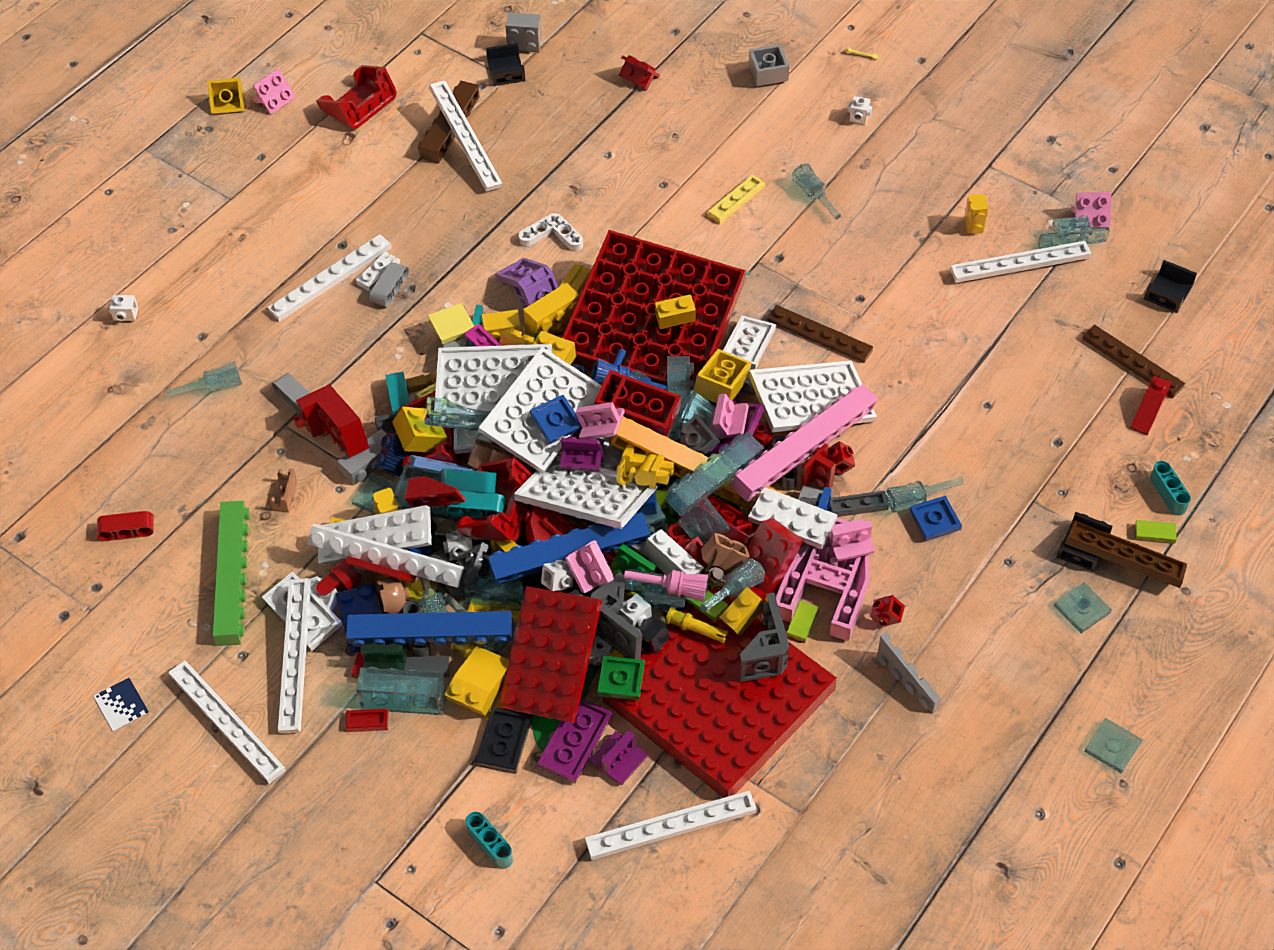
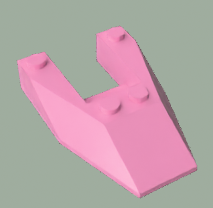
M837 518L834 525L849 521ZM828 538L822 549L805 543L796 554L776 596L782 620L791 623L805 587L809 583L842 594L831 622L830 636L849 641L869 584V554L837 561Z

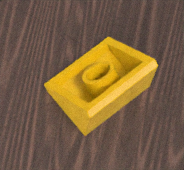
M241 78L207 80L211 114L245 111V94Z

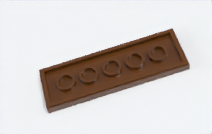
M1074 520L1065 542L1067 545L1180 588L1183 583L1187 563Z

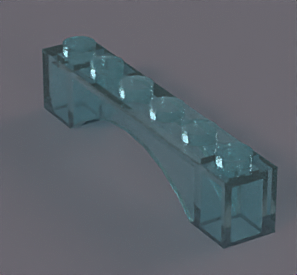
M427 397L424 425L478 431L479 426L491 411L467 408L448 399Z

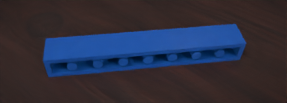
M636 512L622 529L594 523L583 530L573 529L568 534L562 536L556 534L545 541L535 540L530 545L524 547L518 545L512 547L510 551L494 552L488 557V565L494 583L498 585L542 572L543 564L553 563L556 560L566 561V556L595 540L602 554L618 550L622 544L628 547L645 542L650 537V531L643 512L638 514Z
M511 611L348 615L346 638L350 645L355 647H363L365 644H372L377 647L385 646V644L404 646L405 643H413L417 646H423L426 643L445 645L447 642L464 645L466 642L486 644L492 641L498 644H505L507 641H513V615Z

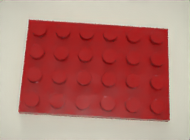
M526 586L499 708L575 723L602 600Z

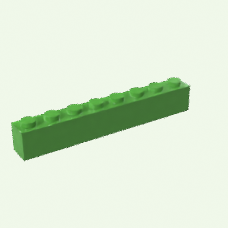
M244 500L220 502L213 638L216 646L241 644V636L245 635L242 619H245L246 616L243 602H246L244 585H247V575L244 573V568H248L245 552H248L249 549L246 536H249L247 520L250 519V510L246 508Z

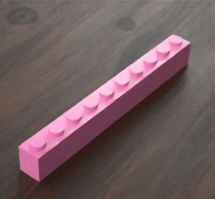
M863 384L857 388L853 387L845 397H839L834 405H828L820 415H814L809 423H803L795 433H789L784 441H778L770 451H764L759 459L750 461L744 470L739 469L733 475L734 480L731 487L747 502L762 492L764 487H769L811 456L818 447L821 448L824 443H829L871 412L878 398Z

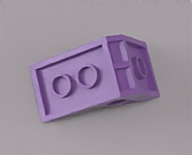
M522 258L495 273L497 280L513 286L516 296L524 308L559 287L553 272L547 265L527 258Z

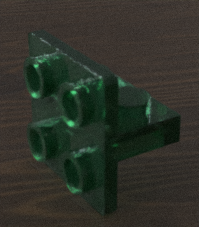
M376 643L362 644L360 652L364 660L363 678L403 679L408 643H405L404 646L394 643L385 645Z

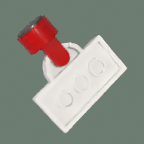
M342 558L329 569L330 574L324 579L318 576L309 579L311 581L307 646L312 651L343 625L341 620L332 612L338 601V593L343 589L349 592L362 581V577L355 567L345 563L346 559ZM293 571L262 596L263 600L285 623L289 580L300 579Z

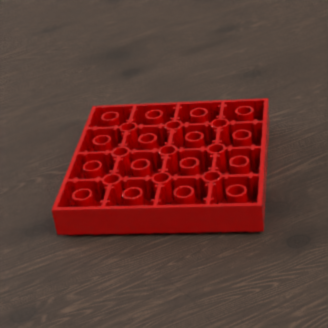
M608 230L562 337L575 343L576 357L572 363H577L579 366L593 370L594 363L598 358L613 365L619 349H623L626 353L621 366L629 367L630 374H633L634 377L640 379L650 378L651 382L666 385L667 391L692 400L695 395L693 390L698 373L720 347L743 288L746 270ZM691 294L696 309V320L659 329L655 315V302Z
M711 586L706 588L728 604V607L733 603L727 595L716 587L714 589ZM690 604L682 613H690L694 619L728 631V635L724 637L726 638L725 642L721 643L689 629L683 631L681 627L670 623L667 626L670 638L657 654L644 649L641 651L640 660H645L640 700L602 697V700L721 797L725 798L735 795L835 691L837 677L789 642L788 663L781 675L740 682V654L759 632L767 631L768 626H764L763 622L756 618L742 635L738 636L720 617L714 622Z

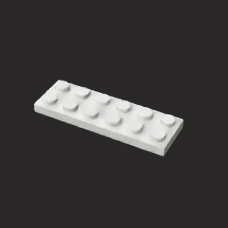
M427 505L320 525L404 550L432 545L430 507ZM318 547V563L321 565L337 563L342 558L347 559V555Z

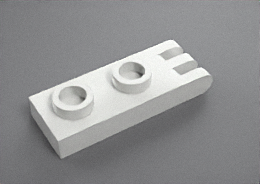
M384 252L356 279V284L371 292L390 262L399 264L400 259L395 258V256L390 255L388 252Z

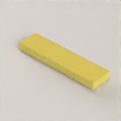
M754 175L749 176L708 210L707 216L721 224L765 187V182Z

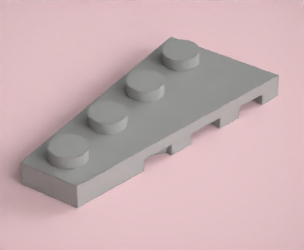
M887 632L880 636L877 652L879 663L882 666H886L891 671L893 677L896 680H900L905 685L906 690L910 694H914L919 699L920 704L933 714L939 709L941 698L924 678L919 679L915 666L912 663H906L901 655L903 654L902 650L898 646L894 648L889 642L891 637Z

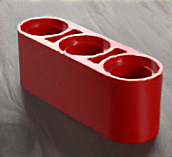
M149 511L103 515L97 518L96 537L101 541L148 537L154 533V514Z

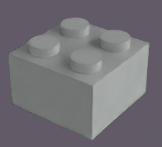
M508 12L505 25L507 44L518 43L519 51L540 52L542 42L541 16L539 14Z
M781 44L749 49L748 65L756 86L788 81L789 64Z

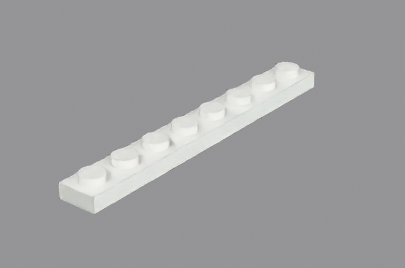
M446 81L430 84L429 89L485 191L501 188L502 182Z
M379 234L268 307L269 313L279 322L384 252L392 248L391 243Z
M1086 241L955 264L951 265L950 271L955 283L1089 259L1091 251Z
M317 524L311 525L308 539L309 545L457 588L461 584L463 566Z
M309 578L289 580L278 732L280 734L301 732L311 588Z
M186 660L168 672L178 686L268 784L286 771L280 761Z
M749 790L585 837V842L591 860H595L756 813L757 809Z

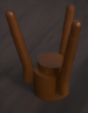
M715 549L708 566L704 569L705 575H708L707 585L714 589L717 586L726 584V581L723 580L724 576L740 567L745 561L741 560L725 571L717 567L712 568L718 554V549Z

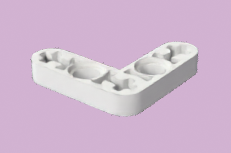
M552 213L520 231L519 243L522 246L529 247L554 233L570 250L579 251L583 248V237L561 215ZM538 228L545 229L543 232L536 231ZM568 230L569 233L562 234L561 231Z

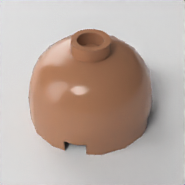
M396 578L376 579L380 606L384 608L382 614L401 613L406 599H409L408 588H403L401 582Z

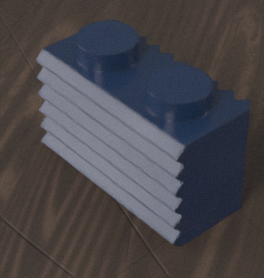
M386 433L381 440V452L375 459V469L392 476L402 477L404 472L402 466L403 459L409 456L410 451H404L397 434Z

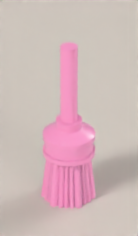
M625 570L624 579L659 584L667 589L668 595L672 594L678 597L683 595L704 601L708 575L684 574V571L672 570L669 575L661 577Z

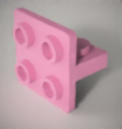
M279 69L274 70L253 85L258 94L252 98L255 104L262 103L269 114L274 113L295 98L294 93Z
M1111 192L1076 193V204H1071V212L1075 213V227H1110Z
M726 393L719 394L716 408L712 412L709 429L718 439L743 435L748 404L734 405Z
M613 402L577 408L575 413L582 426L579 438L586 440L587 438L595 439L616 435L625 412L624 409H616Z
M859 519L833 526L828 539L837 561L875 553L871 540L872 524L870 520L864 521Z
M595 540L565 557L582 593H586L596 586L606 584L614 579Z

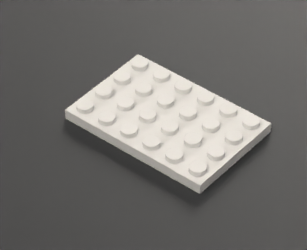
M551 344L438 348L435 418L488 416L541 347L552 353Z
M541 347L479 426L478 432L543 474L561 451V439L549 444L529 414L530 409L564 395L576 412L579 407L594 405L602 385Z
M852 361L750 370L748 374L759 403L764 407L763 412L772 432L798 430L803 423H809L814 415H820L828 405H834L839 397H845L853 387L857 388L862 385ZM874 409L856 423L875 422L877 415Z
M557 455L543 474L536 471L514 493V498L516 501L622 529L657 489V486L654 489L649 488V485H638L635 482V478L631 483L621 485L616 479L617 471L600 467V472L560 469L561 456Z

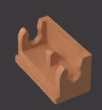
M279 469L274 494L270 500V511L289 513L297 478L294 469H289L288 475L283 474L282 470Z

